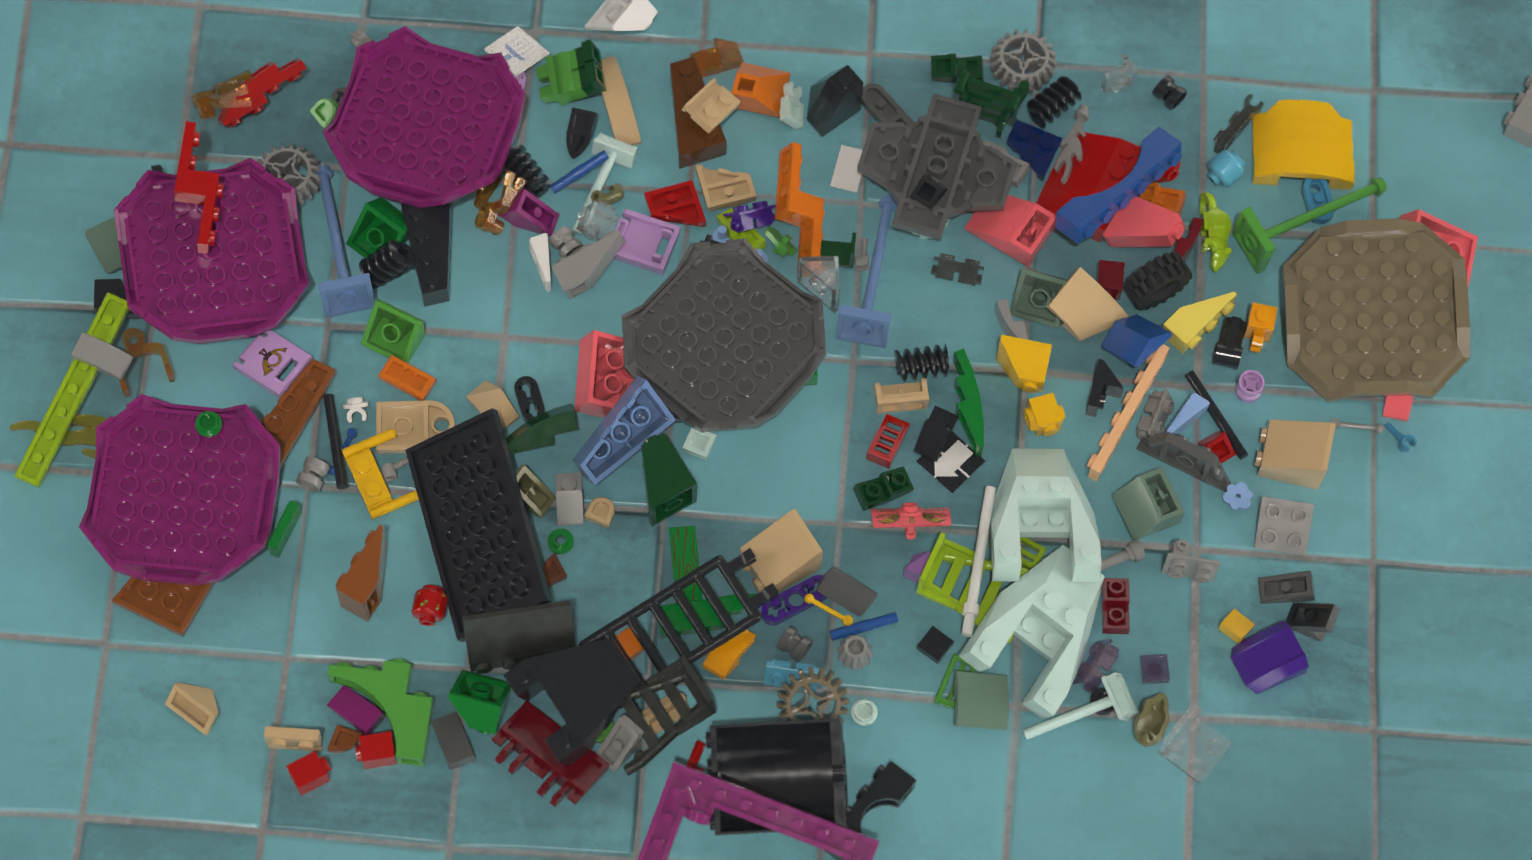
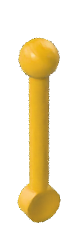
M810 593L804 596L806 603H812L842 620L843 625L848 626L853 623L852 616L842 615L814 599V596Z

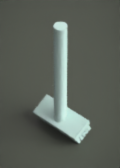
M602 133L594 139L592 154L597 155L605 150L609 159L602 164L573 227V233L577 235L582 234L595 206V202L591 200V194L595 190H602L614 162L632 169L638 147L620 142V140L617 141V139L614 140V138L602 135Z
M1114 672L1109 676L1101 678L1108 693L1107 697L1024 729L1023 733L1026 740L1111 706L1114 707L1120 720H1130V717L1136 715L1138 710L1122 674Z

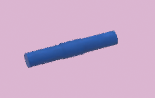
M605 150L552 183L550 188L555 194L609 159Z
M896 612L863 620L830 630V637L834 641L850 635L864 633L897 623L898 618Z

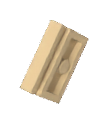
M715 78L690 99L682 109L683 112L687 111L691 115L690 118L708 134L741 103L723 85L720 87L716 83L717 80Z
M265 726L264 739L266 744H268V748L322 752L323 740L319 730Z

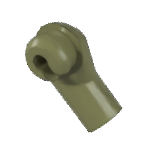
M610 185L609 193L595 190L591 194V200L608 207L623 199L624 191H622V185Z

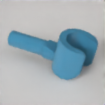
M1390 422L1384 425L1399 441L1398 448L1401 452H1408L1410 450L1404 441L1409 442L1413 447L1417 444L1414 436H1404Z

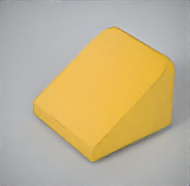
M1233 609L1220 623L1218 629L1239 644L1249 634L1255 624L1236 609Z

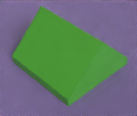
M376 299L361 345L388 358L393 355L409 363L425 337L423 320L382 300Z

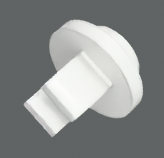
M362 397L348 398L347 403L342 404L343 409H349L347 412L349 423L352 422V413L355 411L361 413L362 421H366L367 413L362 407L368 406V401H363Z

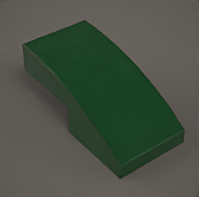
M956 53L931 56L932 80L956 83V63L959 59H963L967 63L966 71L970 73L969 77L984 81L982 55L957 58Z

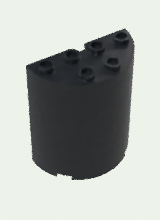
M841 718L710 725V732H706L705 735L706 748H711V759H707V773L709 775L847 828V771ZM717 808L714 809V814H712L710 820V830H715V835L777 832Z

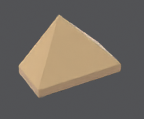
M484 381L466 396L468 401L480 413L491 408L497 410L503 431L519 419V415L503 390L488 381Z
M177 682L174 684L165 702L166 706L204 735L209 734L219 714L213 689Z

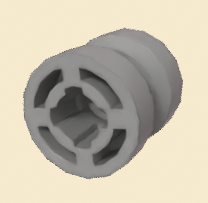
M568 226L558 229L549 239L551 246L554 249H558L561 258L575 254L584 246L580 240L573 237L574 233Z
M309 456L306 457L303 463L304 469L298 474L295 481L298 485L309 491L319 492L323 485L321 480L328 474L330 466L320 459Z

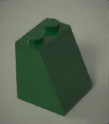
M665 433L647 438L642 445V467L649 523L653 527L697 502V483Z

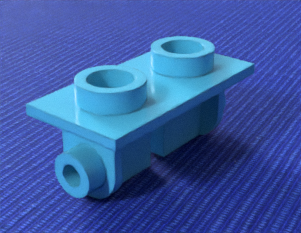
M767 660L764 684L782 687L781 684L786 682L791 685L792 682L788 677L790 674L794 675L797 680L800 678L798 674L799 669H802L806 676L809 675V667H813L814 675H817L819 668L815 667V664L796 663V668L792 669L790 668L791 662ZM809 683L811 689L816 692L817 683Z

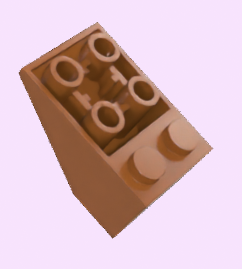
M380 524L375 531H370L365 539V547L361 553L359 551L355 553L350 562V569L346 574L343 573L336 582V591L341 607L367 622L381 603L383 597L387 541L384 528Z

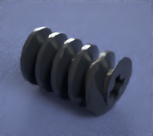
M1061 76L1057 79V82L1051 83L1049 88H1045L1042 93L1029 100L1027 109L1035 124L1044 129L1046 128L1045 121L1052 123L1054 121L1052 115L1057 118L1060 117V109L1064 112L1068 111L1069 107L1067 104L1070 106L1076 105L1075 98L1081 100L1082 95L1077 85L1071 79Z
M518 145L510 150L503 171L506 172L509 179H512V183L518 187V190L526 189L535 197L540 198L550 188L549 184H545L548 177L546 174L541 175L542 169L540 167L535 168L537 162L529 160L531 158L530 153H523L525 147Z
M395 239L390 240L388 244L383 245L380 249L375 250L374 253L360 260V271L362 274L369 273L372 289H376L392 279L393 276L406 270L407 267L412 266L415 262L414 251L406 243H400Z
M946 344L943 351L939 345H935L933 353L929 346L924 347L923 354L918 347L914 348L913 355L908 348L904 349L903 356H901L898 350L894 351L897 376L901 375L904 382L907 381L908 374H911L913 379L917 380L919 372L926 379L928 371L932 372L934 378H937L939 370H942L945 377L948 375L949 358Z

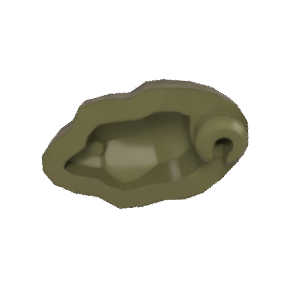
M1163 693L1155 694L1149 699L1144 700L1140 712L1135 717L1134 737L1139 744L1145 747L1153 746L1162 740L1169 724L1168 698Z

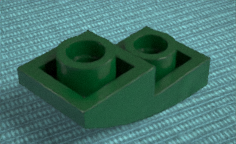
M904 466L882 472L878 478L855 484L853 487V491L863 511L888 503L914 490Z

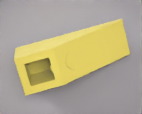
M1231 292L1180 307L1163 324L1162 328L1172 333V337L1167 341L1182 354L1189 348L1193 350L1201 342V336L1206 331L1210 333L1219 323L1218 319L1222 315L1228 316L1236 306L1234 301L1237 293Z

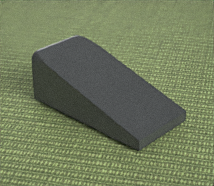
M1311 571L1258 578L1261 604L1316 601Z
M457 712L431 721L450 770L475 761Z

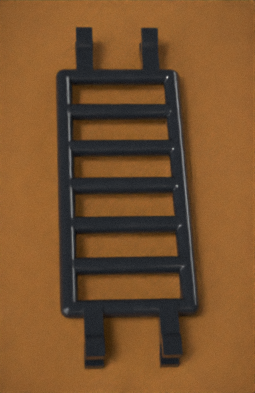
M750 548L729 563L726 562L723 556L718 555L581 640L579 646L613 638L641 680L638 685L639 687L647 684V682L641 677L614 632L628 624L657 672L667 667L637 620L638 617L650 610L680 657L685 655L691 665L761 620V614L757 609L779 597V592L772 583L750 598L740 584L735 573L757 561ZM716 568L719 569L748 614V617L737 624L733 622L704 577ZM696 582L726 631L714 638L711 637L682 592L684 588ZM672 596L703 643L702 646L692 652L688 651L659 605Z

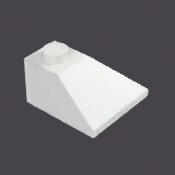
M605 0L584 27L587 30L606 31L645 30L653 23L652 19L658 11L648 0Z

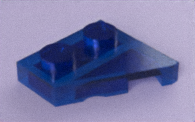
M1017 119L1007 138L1006 144L1013 152L1020 156L1021 160L1030 163V167L1037 173V178L1040 181H1044L1063 138Z

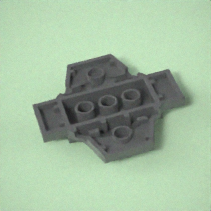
M933 94L927 115L919 117L918 121L911 125H904V122L871 123L857 170L888 189L898 204L892 227L941 240L948 219L964 211L1004 210L1017 168V162L992 146L988 148L983 144L981 134L976 129L982 106ZM923 174L929 175L948 188L932 210L910 196Z

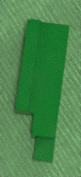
M754 593L748 594V596L751 598L754 596ZM736 595L718 597L729 616L741 614V610H744ZM707 599L689 602L707 631L725 629ZM678 604L660 606L679 636L696 633ZM659 625L661 639L667 638Z

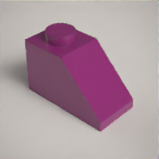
M526 189L505 192L497 212L500 217L515 227L538 234L547 233L548 236H552L560 215Z

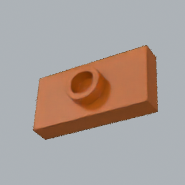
M393 355L390 356L378 375L380 380L419 401L426 399L436 383V378Z

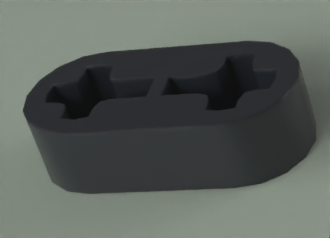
M529 376L518 378L514 385L515 396L524 422H527L534 418L529 413V404H533L535 411H537V416L545 412L536 381ZM523 385H527L530 388L531 397L526 398L525 392L522 390Z

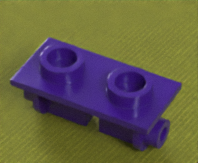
M767 201L752 203L753 208H748V205L733 207V212L725 213L724 216H731L730 227L736 232L770 226L775 221V214L772 212V208L776 207V204L768 205Z

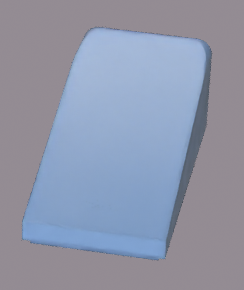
M1195 392L1192 393L1166 433H1181L1207 411L1210 402Z

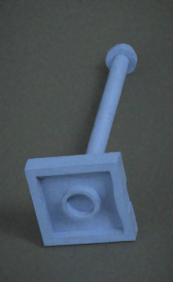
M318 165L320 170L314 174L321 177L320 188L339 278L318 283L325 317L373 309L375 299L369 273L351 277L348 275L329 181L333 176L332 170L328 165Z
M883 195L879 201L882 213L862 308L840 305L836 339L886 348L891 314L873 311L872 307L891 214L898 206L892 195Z

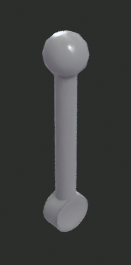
M1333 418L1330 423L1336 424L1335 429L1345 427L1373 430L1378 434L1384 431V426L1380 423L1376 425L1340 422L1337 418Z

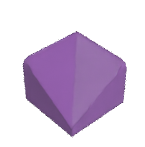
M931 552L914 554L909 565L904 569L903 577L919 583L920 576Z

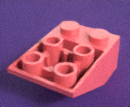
M1008 195L1004 210L975 211L964 229L1029 267L1055 230L1056 215L1036 203Z

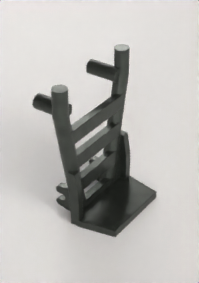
M685 655L646 680L647 684L637 687L623 706L631 720L644 731L642 737L649 747L644 753L636 752L634 754V761L623 767L628 776L645 767L678 735H681L716 713L711 696ZM684 682L697 702L691 710H689L675 688L680 683ZM665 691L681 717L676 724L673 725L654 692ZM644 698L664 730L665 734L658 740L633 702L634 699Z

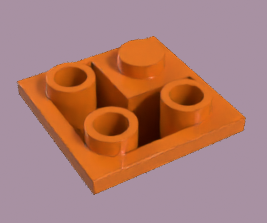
M742 62L736 73L731 92L741 101L736 109L779 118L781 97L785 96L783 85L789 82L791 73Z

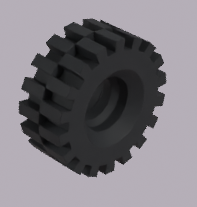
M1171 251L1170 253H1164L1161 257L1159 255L1153 261L1146 262L1145 266L1139 267L1137 272L1130 276L1131 279L1126 281L1125 289L1138 309L1148 310L1151 307H1157L1161 302L1162 304L1165 303L1170 297L1173 298L1178 291L1181 292L1184 289L1183 286L1189 284L1193 274L1180 254Z

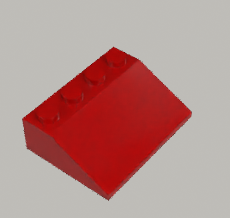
M1084 132L1086 134L1085 137L1078 135L1077 137L1083 148L1082 161L1079 162L1076 156L1073 157L1072 171L1066 184L1061 182L1066 163L1062 165L1059 172L1055 171L1054 165L1036 204L1056 215V212L1074 197L1100 193L1115 186L1133 170L1139 160L1142 147L1117 137ZM1110 221L1098 227L1090 239L1101 243L1104 237L1103 233Z

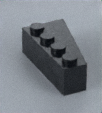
M452 201L444 205L424 208L402 203V215L408 230L409 245L415 255L414 266L424 307L448 302L450 297Z

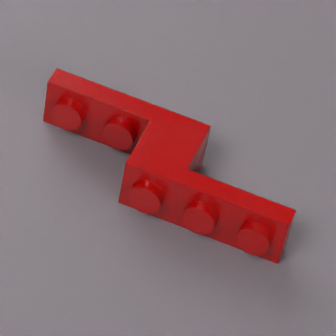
M186 121L174 189V199L177 202L204 205L197 246L198 253L208 254L209 245H215L216 231L212 230L213 222H218L220 207H216L217 198L222 199L224 184L220 183L218 173L195 170L197 156L193 155L194 147L199 148L201 132H196V122Z

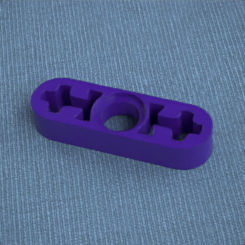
M815 575L780 593L776 599L762 605V620L767 625L776 626L815 606L805 601L800 606H792L788 599L793 594H798L804 599L807 593L814 590L816 583L819 585L823 575ZM818 591L811 593L814 599L820 602L827 599ZM781 601H784L785 607L778 611V617L774 618L773 615H767L769 608L772 607L773 610H777L782 607Z

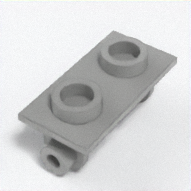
M1167 389L1164 390V393L1154 391L1153 394H1150L1144 412L1152 415L1151 417L1141 416L1136 428L1137 438L1144 439L1165 433V423L1168 415H1171L1174 410V401Z

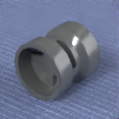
M790 626L779 639L776 648L782 652H788L791 654V658L799 663L809 651L813 640L807 636L800 638L801 635L798 634V630Z

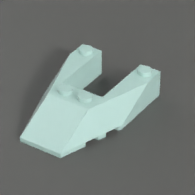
M1012 448L994 498L990 522L992 581H1019L1021 570L1020 537L1069 538L1072 582H1099L1102 563L1095 515L1064 449Z
M1065 545L1060 546L1034 568L1022 575L1019 581H1015L999 593L972 634V637L959 654V657L979 672L989 669L1012 634H1014L1048 660V663L1021 704L1041 719L1054 716L1067 696L1085 656L1105 576L1100 573L1099 582H1072L1070 549Z

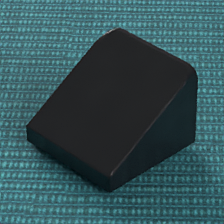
M923 174L910 196L932 210L948 188L929 175Z

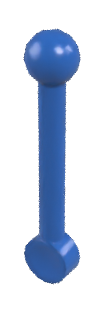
M355 428L347 430V439L342 449L348 447L351 440L357 437V430ZM330 466L328 472L331 476H335L333 466Z

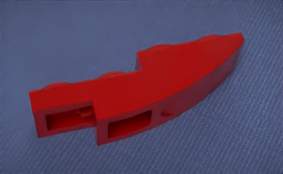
M296 58L280 68L277 67L276 63L268 62L256 70L230 96L217 119L219 124L232 127L242 121L241 117L247 113L253 115L264 108L262 105L268 102L264 92L270 94L280 88L279 84L288 79L291 82L302 76L301 71L307 69L303 61Z

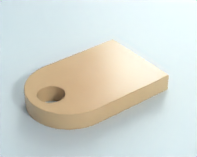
M432 400L376 402V435L391 428L395 429L397 433L396 438L376 446L377 454L406 453V449L443 432L436 430L434 427L439 421H446L449 424L447 429L454 427L455 422L451 411L444 404Z

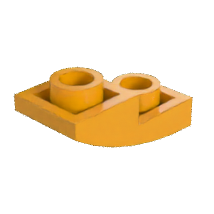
M745 630L710 652L702 667L725 680L739 665L740 657L755 643L756 635Z

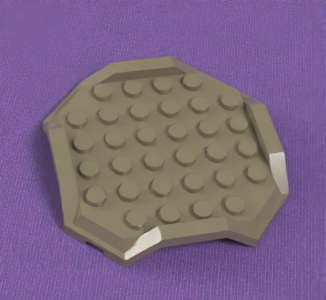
M1395 218L1349 220L1320 227L1283 265L1287 367L1301 380L1303 379L1314 388L1313 390L1327 403L1364 396L1411 395L1432 399L1449 379L1469 361L1470 318L1465 261L1459 253L1425 224Z

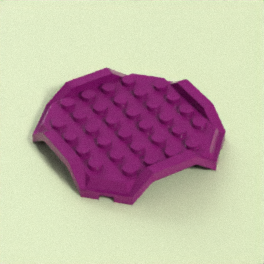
M406 26L388 33L389 37L378 42L372 40L357 47L351 78L333 121L323 130L324 138L349 180L373 195L419 208L447 204L494 182L503 170L515 139L525 101V93L517 79L512 75L509 65L501 52L476 56L432 44Z
M251 157L225 169L204 171L218 173L219 181L224 184L222 199L217 198L216 207H220L218 222H213L212 230L216 231L215 245H209L208 254L198 253L197 243L204 205L175 201L174 189L177 174L173 175L147 170L138 180L132 192L125 196L114 209L128 309L171 340L195 344L250 338L277 327L310 286L298 222L295 188L280 177L278 179L266 171L264 166Z
M141 394L126 405L127 408L118 415L109 417L96 427L95 465L87 509L79 528L113 572L143 581L194 586L220 582L266 546L272 530L279 485L280 445L259 422L247 404L223 409L170 404ZM211 411L220 416L222 428L217 435L204 437L197 432L195 421L203 412Z

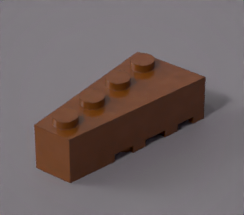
M690 57L671 63L670 80L679 169L726 155L727 141L721 125L719 124L708 134L690 118L691 115L687 111H682L684 105L705 86L695 58Z

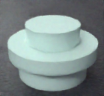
M858 700L851 708V717L858 725H871L877 718V707L870 700Z

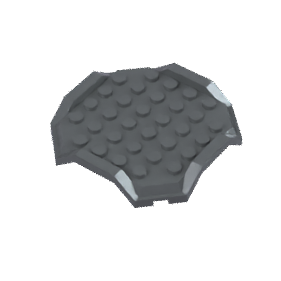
M746 239L726 240V243L711 244L710 241L691 243L676 270L641 306L622 315L625 370L633 379L637 376L646 379L671 414L685 425L700 432L758 428L775 418L811 380L826 355L822 299L803 292L766 263Z

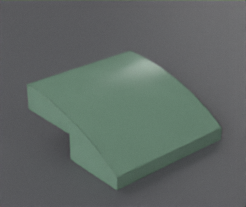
M955 671L953 698H956L953 725L1007 730L1009 711L1007 675Z

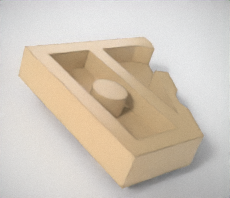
M695 165V171L708 212L756 201L757 195L750 174L742 172L733 173L718 168V171L703 168V165Z

